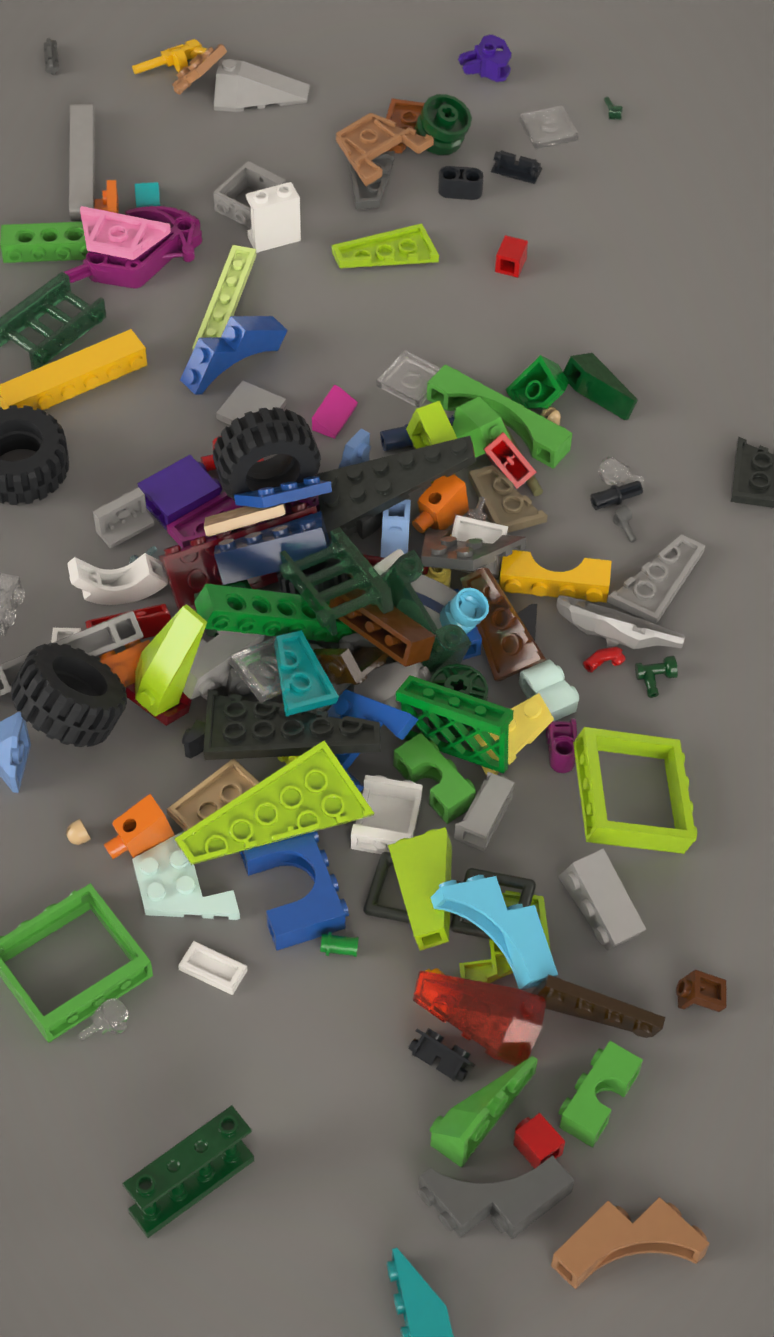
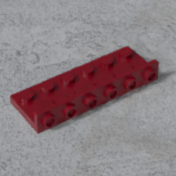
M306 502L291 506V512L283 516L244 526L234 531L230 530L216 534V537L206 540L205 536L190 540V546L180 548V545H175L164 549L165 554L158 557L160 562H163L178 611L186 604L193 610H196L194 594L201 592L205 584H223L214 556L215 546L219 545V542L226 539L235 540L253 532H259L317 513L316 506H307ZM277 572L247 580L252 589H258L278 582Z

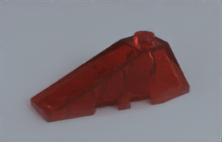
M421 970L418 972L413 996L414 1002L442 1022L448 1021L462 1031L461 1035L469 1041L473 1039L487 1049L485 1053L492 1058L514 1066L521 1064L529 1058L543 1025L546 1006L545 998L518 988Z

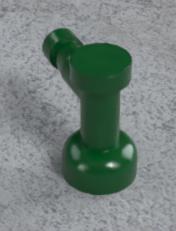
M675 656L665 657L663 663L649 665L635 663L637 680L644 679L649 698L659 695L656 688L655 675L665 674L667 678H677L678 668Z

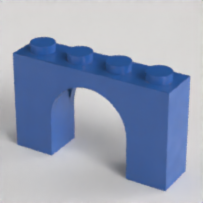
M317 831L239 852L248 876L279 866H294L304 870L314 881L313 888L304 898L266 911L267 927L276 950L322 937V934H328L329 931L334 933L345 929V917L349 916L348 907L344 899L339 900L337 891H339L338 882L334 874L329 875L327 870L329 861L325 850H319L318 848L319 836Z

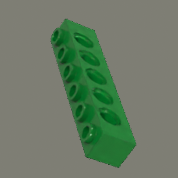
M205 584L194 602L197 613L207 621L205 629L267 636H279L302 630L308 640L336 643L343 636L356 633V631L328 612L331 598Z

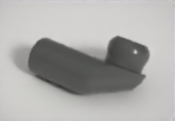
M357 632L343 636L338 642L339 649L349 648L351 654L354 653V647L357 646L377 647Z

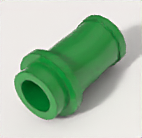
M330 931L328 934H322L320 952L326 953V956H329V953L357 957L359 937L331 935L332 932Z

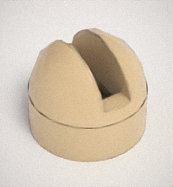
M548 407L541 412L542 416L560 425V412L554 407Z
M81 819L68 826L66 835L72 844L80 845L91 840Z

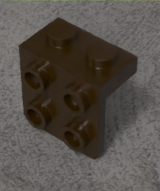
M360 647L354 650L353 654H351L349 648L313 650L329 680L336 685H358L368 678L367 674L373 669L383 666L387 662L386 658L389 657L388 654L378 647Z

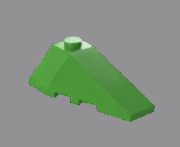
M531 1056L452 1107L444 1117L438 1116L430 1128V1146L462 1168L534 1076L538 1059Z

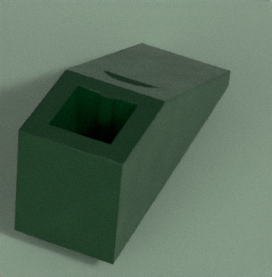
M593 353L570 356L563 371L569 381L568 384L579 394L623 420H628L638 399Z

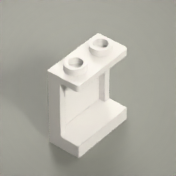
M291 182L246 194V199L251 207L252 229L247 230V235L251 245L256 249V253L301 241L300 197Z
M365 775L362 796L375 814L358 819L353 824L351 849L382 854L383 852H390L388 845L396 843L403 838L414 837L422 802L423 786L410 780L399 781L387 779L381 775Z

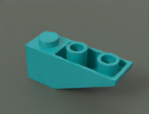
M393 1248L392 1261L387 1262L390 1282L396 1281L398 1293L394 1294L397 1315L403 1314L406 1325L401 1327L402 1337H453L447 1306L400 1250Z

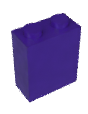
M191 455L137 483L138 487L145 494L146 508L166 530L168 524L215 498L222 492L220 482L216 478H212L207 473L205 466L201 462H197Z

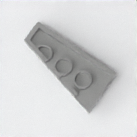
M681 534L663 549L654 561L645 564L636 576L626 580L623 587L617 592L614 590L608 595L607 602L639 618L657 624L704 553L705 545Z

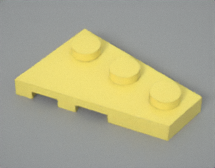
M540 693L511 708L513 710V720L509 724L508 765L517 758L516 754L526 744H531L554 720ZM489 733L495 741L499 739L498 735ZM479 734L473 736L482 747L487 745ZM492 750L487 751V754L492 759L499 761V758ZM481 766L486 776L487 772H491L496 775L499 773L495 770Z

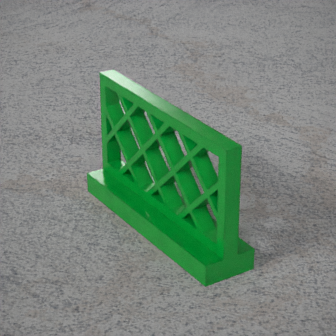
M409 675L396 691V701L401 702L402 711L410 713L419 719L416 725L428 740L434 741L440 752L504 774L508 769L509 724L513 720V710ZM412 706L421 709L423 712L417 714ZM437 715L447 718L448 721L443 723ZM427 716L435 725V728L430 729L422 718ZM463 724L472 726L474 730L469 732ZM453 725L461 736L456 738L447 727ZM410 730L404 739L410 740L419 733ZM440 731L448 743L440 741L435 733ZM489 733L498 735L499 739L495 741ZM479 734L487 745L482 747L473 736ZM466 741L474 751L466 750L461 742ZM492 750L499 758V761L492 759L487 754V751Z

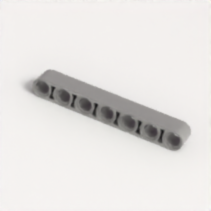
M93 103L70 104L69 212L70 220L75 221L82 220L81 206L95 209V114Z

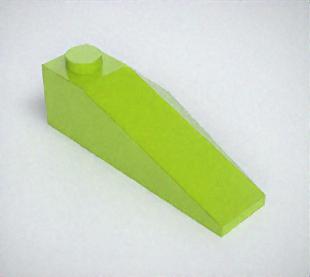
M187 604L174 615L145 647L135 671V700L155 717L179 704L207 621Z

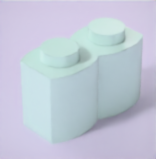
M548 659L520 672L518 683L525 696L529 699L540 693L554 718L553 721L575 713L577 710L579 694L574 686H570L564 680L565 676L559 665H555Z

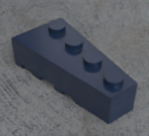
M320 511L259 532L250 533L235 540H223L218 543L219 545L215 546L214 551L222 583L226 585L329 559L330 541L323 515Z

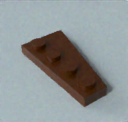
M482 567L460 578L463 588L477 589L483 593L488 601L489 612L476 627L482 637V644L495 681H502L546 660L488 568Z

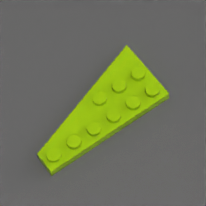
M324 740L177 836L175 842L189 863L193 865L373 816L375 813Z

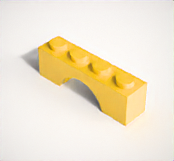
M512 550L511 555L502 557L499 586L502 591L509 593L558 597L560 595L590 602L607 603L612 561L584 558L572 570L554 572L538 565L533 559L531 552Z

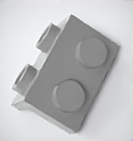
M139 487L93 511L96 532L109 548H113L155 525L154 519L146 510L145 494Z

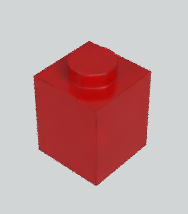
M505 235L496 254L495 272L518 278L527 259L528 241Z
M538 1113L532 1119L526 1117L516 1126L513 1145L535 1169L551 1156H554L555 1159L560 1157L564 1151L565 1140L542 1114Z

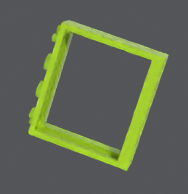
M584 727L573 742L586 842L684 854L693 842L696 841L697 827L694 826L693 803L690 801L688 791L689 778L685 773V754L682 752L680 740ZM598 751L664 759L675 829L607 820Z

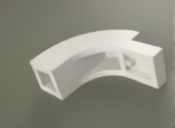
M146 553L125 567L111 570L94 567L76 557L67 563L71 584L76 588L82 589L84 600L96 604L119 605L140 601L157 593L169 584L163 562Z

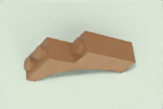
M660 1197L634 1223L631 1222L630 1216L620 1206L615 1207L610 1201H607L553 1254L551 1266L576 1289L585 1279L602 1266L629 1255L663 1253L684 1258L697 1264L705 1256L710 1243L701 1229L695 1225H689L682 1218L681 1212L675 1205L670 1202L666 1203Z

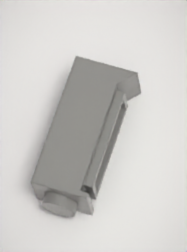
M487 772L486 780L482 783L463 821L455 824L454 839L485 851L513 799L515 782L510 781L503 775Z

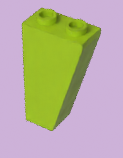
M446 827L441 829H431L425 834L412 838H403L396 843L388 845L414 938L420 951L449 942L450 912L434 909L430 898L439 889L440 884L451 880L452 845Z

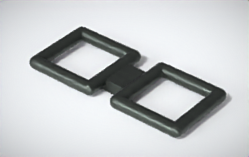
M383 852L380 855L363 911L369 916L410 923L407 910L377 905L389 866L394 865L390 852ZM469 868L466 871L463 882L476 875H484L485 878L496 876L500 886L522 890L518 904H522L523 907L531 905L536 887L534 880L475 868ZM453 913L450 923L451 931L492 940L478 926L473 923L464 922L465 918Z

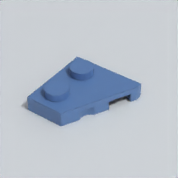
M360 429L346 443L339 468L369 461L371 449L369 432Z

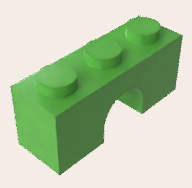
M419 733L394 750L393 766L406 780L417 782L423 778H430L438 782L437 785L430 789L429 805L447 824L468 811L476 795L475 786L468 778L464 779L450 759L446 760L439 752L434 741L428 740L422 733Z
M609 1041L604 1050L599 1048L591 1060L590 1065L593 1067L589 1074L583 1072L574 1088L577 1090L576 1094L572 1099L567 1097L558 1112L562 1116L559 1128L593 1148L609 1123L612 1109L603 1105L596 1095L601 1091H613L625 1097L640 1074L643 1059L612 1041Z

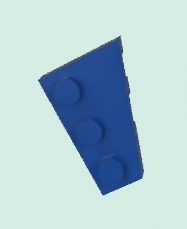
M319 476L304 478L302 483L286 482L282 483L279 487H265L257 491L234 494L235 505L268 508L332 492L331 481H322Z

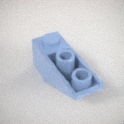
M405 499L383 511L380 557L386 558L397 549H401L406 555L402 560L408 561L411 500ZM389 570L379 578V581L401 577L407 574V572Z

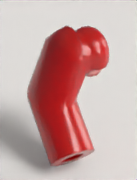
M617 646L598 649L583 662V666L588 672L592 673L609 660H611L613 666H619L625 661L626 657L622 653L623 650Z

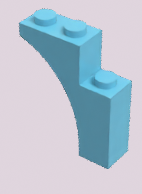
M476 875L462 883L450 880L440 884L439 889L430 897L434 909L451 912L469 920L482 929L496 943L512 969L519 991L537 987L548 974L554 977L558 976L535 905L523 907L522 904H515L506 907L496 876L485 878L484 875Z

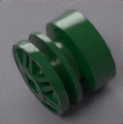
M463 664L446 665L437 670L430 678L432 683L485 701L488 699L486 679L480 671L471 666ZM437 715L443 723L448 721L447 718ZM427 717L430 727L432 729L435 728V725ZM463 724L469 732L474 730L472 726ZM453 725L447 727L456 738L461 736ZM440 731L437 732L438 735H440V736H442L443 738H445V737L440 733Z

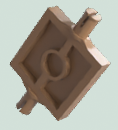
M219 44L215 49L211 46L201 55L199 54L189 62L188 68L186 66L176 74L178 79L172 84L174 91L180 95L186 88H189L192 82L200 78L227 52L225 46Z

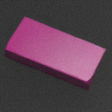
M334 385L312 417V430L335 439L357 407L358 402L339 386Z

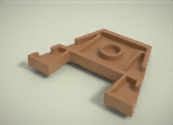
M373 113L365 115L336 133L337 143L366 186L382 177V169L371 161L401 142L417 154L434 145V137L428 134L425 137L418 135L416 130L412 128L402 129L396 126V122Z

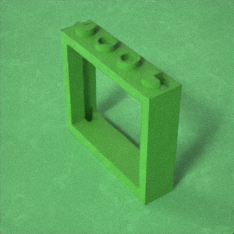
M91 883L77 892L74 890L69 897L61 902L49 905L43 913L35 918L23 921L18 925L17 929L9 934L0 936V977L48 1043L153 976L151 961ZM91 909L130 962L43 1016L5 962Z

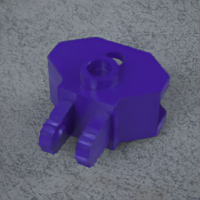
M487 35L482 38L479 45H475L473 51L462 53L458 61L463 66L462 69L467 75L479 73L480 77H487L495 82L506 81L511 68L508 63L512 53L504 39L495 35Z

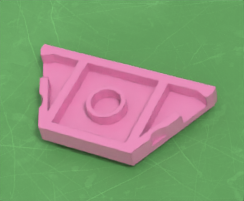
M83 206L80 207L87 251L134 260L171 232L170 224Z

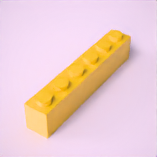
M132 329L0 384V408L4 410L13 405H17V408H23L25 405L31 406L33 410H37V408L40 410L48 409L147 366L146 347Z

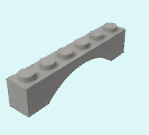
M129 611L53 643L71 645V648H80L90 656H97L144 636L134 612ZM29 653L0 664V696L11 692L12 682Z

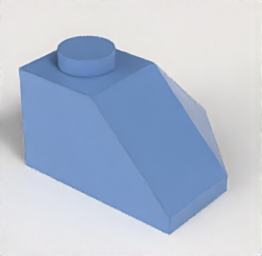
M17 712L0 721V777L11 791L19 793L31 747L27 724L21 717V712Z

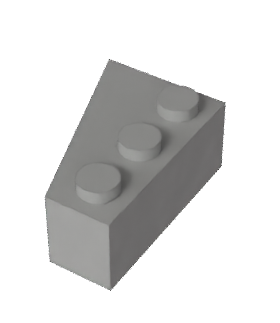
M217 630L219 635L206 642L202 639L183 693L191 700L200 695H207L208 689L214 690L220 686H226L231 668H246L256 662L265 635Z
M604 848L573 862L558 876L594 930L598 942L604 945L607 951L640 935L646 930Z

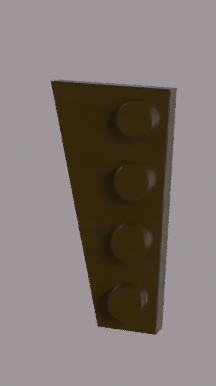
M549 974L531 992L528 1004L627 1030L644 1038L655 1036L663 1029L665 1017Z

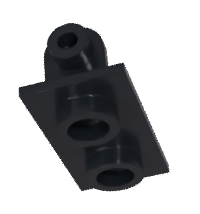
M503 150L495 152L494 161L496 162L491 169L492 173L533 184L536 183L542 171L541 163L537 162V159L520 156L519 161H516L515 154L504 152Z
M430 1028L427 1029L426 1033L416 1029V1032L422 1036L419 1040L414 1038L410 1043L408 1049L413 1051L412 1055L430 1066L433 1065L437 1057L442 1058L436 1069L454 1082L456 1080L463 1082L468 1074V1071L464 1069L466 1065L475 1066L473 1062L468 1060L471 1054L457 1045H454L452 1049L442 1044L444 1037Z

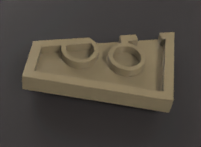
M494 465L469 471V480L491 523L508 526L507 533L547 522L548 515L542 510L538 511L532 505V500L526 495L522 496L514 488V484Z

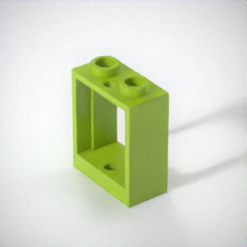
M440 400L417 408L406 428L415 449L457 439Z

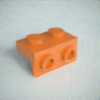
M140 639L125 644L126 650L117 654L115 650H111L99 656L100 662L108 665L111 668V672L118 675L120 683L124 684V687H128L135 683V671L141 653L150 643V640L141 643Z

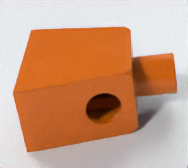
M454 474L449 477L441 476L436 479L418 499L420 514L412 521L413 527L420 533H424L429 527L446 530L454 523L456 515L463 516L469 511L466 483Z
M149 794L113 821L112 825L118 836L103 845L112 859H115L127 850L132 858H135L175 836L165 814L152 795Z

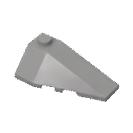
M220 59L216 72L214 110L241 112L244 111V107L257 106V109H264L267 104L277 103L279 106L307 103L310 85L245 61Z

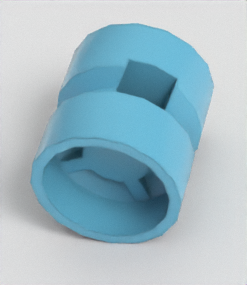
M464 588L442 608L439 618L441 625L446 632L453 636H465L487 616L489 604L483 593L477 589Z

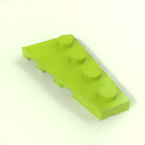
M422 223L332 245V254L339 268L439 262V254Z

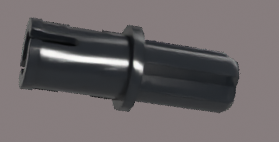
M634 481L619 487L614 484L607 490L591 494V504L595 510L613 504L621 505L622 500L642 494L643 488L640 481Z

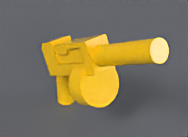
M192 39L186 41L185 44L161 51V56L133 65L132 69L134 74H138L166 64L168 67L174 65L175 69L179 72L186 66L188 68L187 60L193 59L199 54L201 55L207 48H203L200 42Z

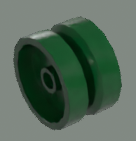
M436 94L429 97L424 103L414 129L418 135L425 137L428 134L434 137V145L426 149L427 151L437 155H450L461 147L465 135L471 126L472 117L467 106L456 97L447 94Z

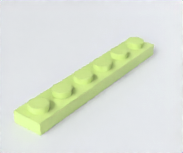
M232 245L193 344V350L199 338L222 336L230 316H234L256 258V249Z

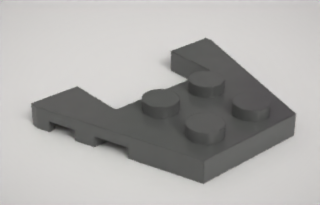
M427 529L421 555L422 566L475 571L495 562V556L506 557L512 554L513 548H518V550L526 548V537L502 535L491 544L483 543L481 539L457 541L456 537L450 536V530Z

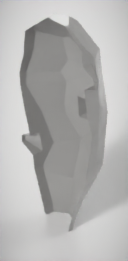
M558 596V612L586 635L606 639L607 648L615 647L618 644L632 649L656 645L682 648L685 640L683 634L611 608L589 603L583 599Z

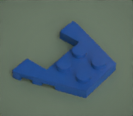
M346 689L339 696L336 704H333L327 711L329 717L342 719L349 716L380 722V728L384 724L396 737L402 740L419 720L410 713ZM360 753L335 754V757L361 792L364 786L348 771V768Z

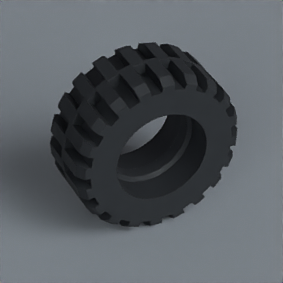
M17 405L9 406L8 409L4 410L0 408V457L9 451L17 449H28L36 452L29 458L19 461L0 459V503L9 502L10 505H18L21 502L31 504L33 500L38 498L42 500L48 496L47 493H53L59 488V484L64 482L66 473L69 471V455L64 430L53 416L47 415L45 411L38 408L33 410L31 406L25 405L23 408H17Z
M273 407L272 410L260 408L257 412L252 413L250 411L245 413V416L240 419L237 417L231 422L230 427L226 426L222 430L221 437L218 436L214 445L213 459L226 494L234 501V494L257 491L265 487H279L282 483L286 482L302 483L304 478L316 476L321 465L319 449L305 419L288 409L284 411L278 407ZM277 454L270 459L257 462L264 457Z
M58 643L43 644L32 649L11 685V696L17 711L21 712V717L26 722L29 721L38 732L42 731L47 734L48 738L52 740L55 738L60 740V743L66 745L74 744L75 747H91L107 739L126 708L127 694L124 684L120 683V678L116 673L113 674L111 672V668L108 665L102 664L98 661L97 657L86 654L80 648L74 649L71 648V645H58Z

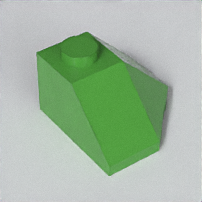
M476 397L456 407L452 428L457 439L471 436L475 458L485 454L483 449L502 432L510 439L501 417L482 398Z

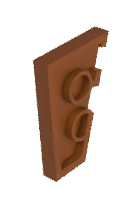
M391 99L386 119L396 122V126L402 129H414L424 103ZM401 142L388 151H395V153L401 154L407 146Z

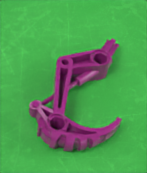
M147 206L125 211V215L168 223L170 224L171 232L134 260L90 251L87 253L86 259L83 260V265L63 272L67 284H71L89 277L90 280L98 283L134 289L140 288L173 258L183 257L185 262H191L195 259L194 248L202 243L200 221L195 216L190 215L189 212L178 210L174 207Z

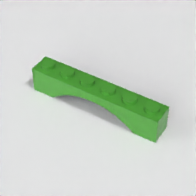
M446 364L427 383V400L432 403L440 400L443 409L447 411H455L456 407L476 397L482 398L502 417L505 425L513 429L522 438L532 458L553 469L571 449L572 432Z

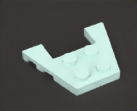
M185 831L176 834L132 859L145 915L184 917V914L202 915V918L214 919V916H225L229 920L240 919L234 890L206 897L202 896L195 866L189 863L175 842V838Z

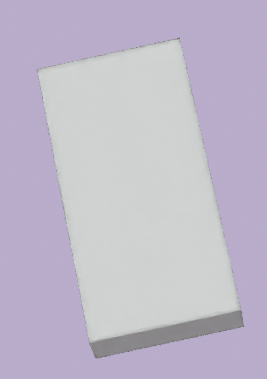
M195 941L192 942L178 965L180 971L231 995L234 994L248 971L247 965Z

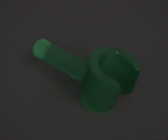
M605 97L604 101L609 109V119L621 120L622 106H614L610 98Z

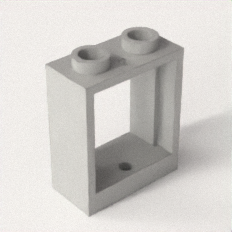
M248 161L213 192L215 211L252 229L251 208L234 199L247 187L257 191L284 184L286 180Z

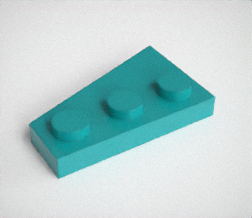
M302 630L276 636L274 647L285 715L289 716L336 704L339 696Z

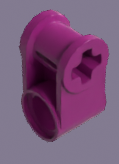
M571 718L570 721H552L546 727L549 764L558 773H568L575 766L573 742L577 738L576 718Z

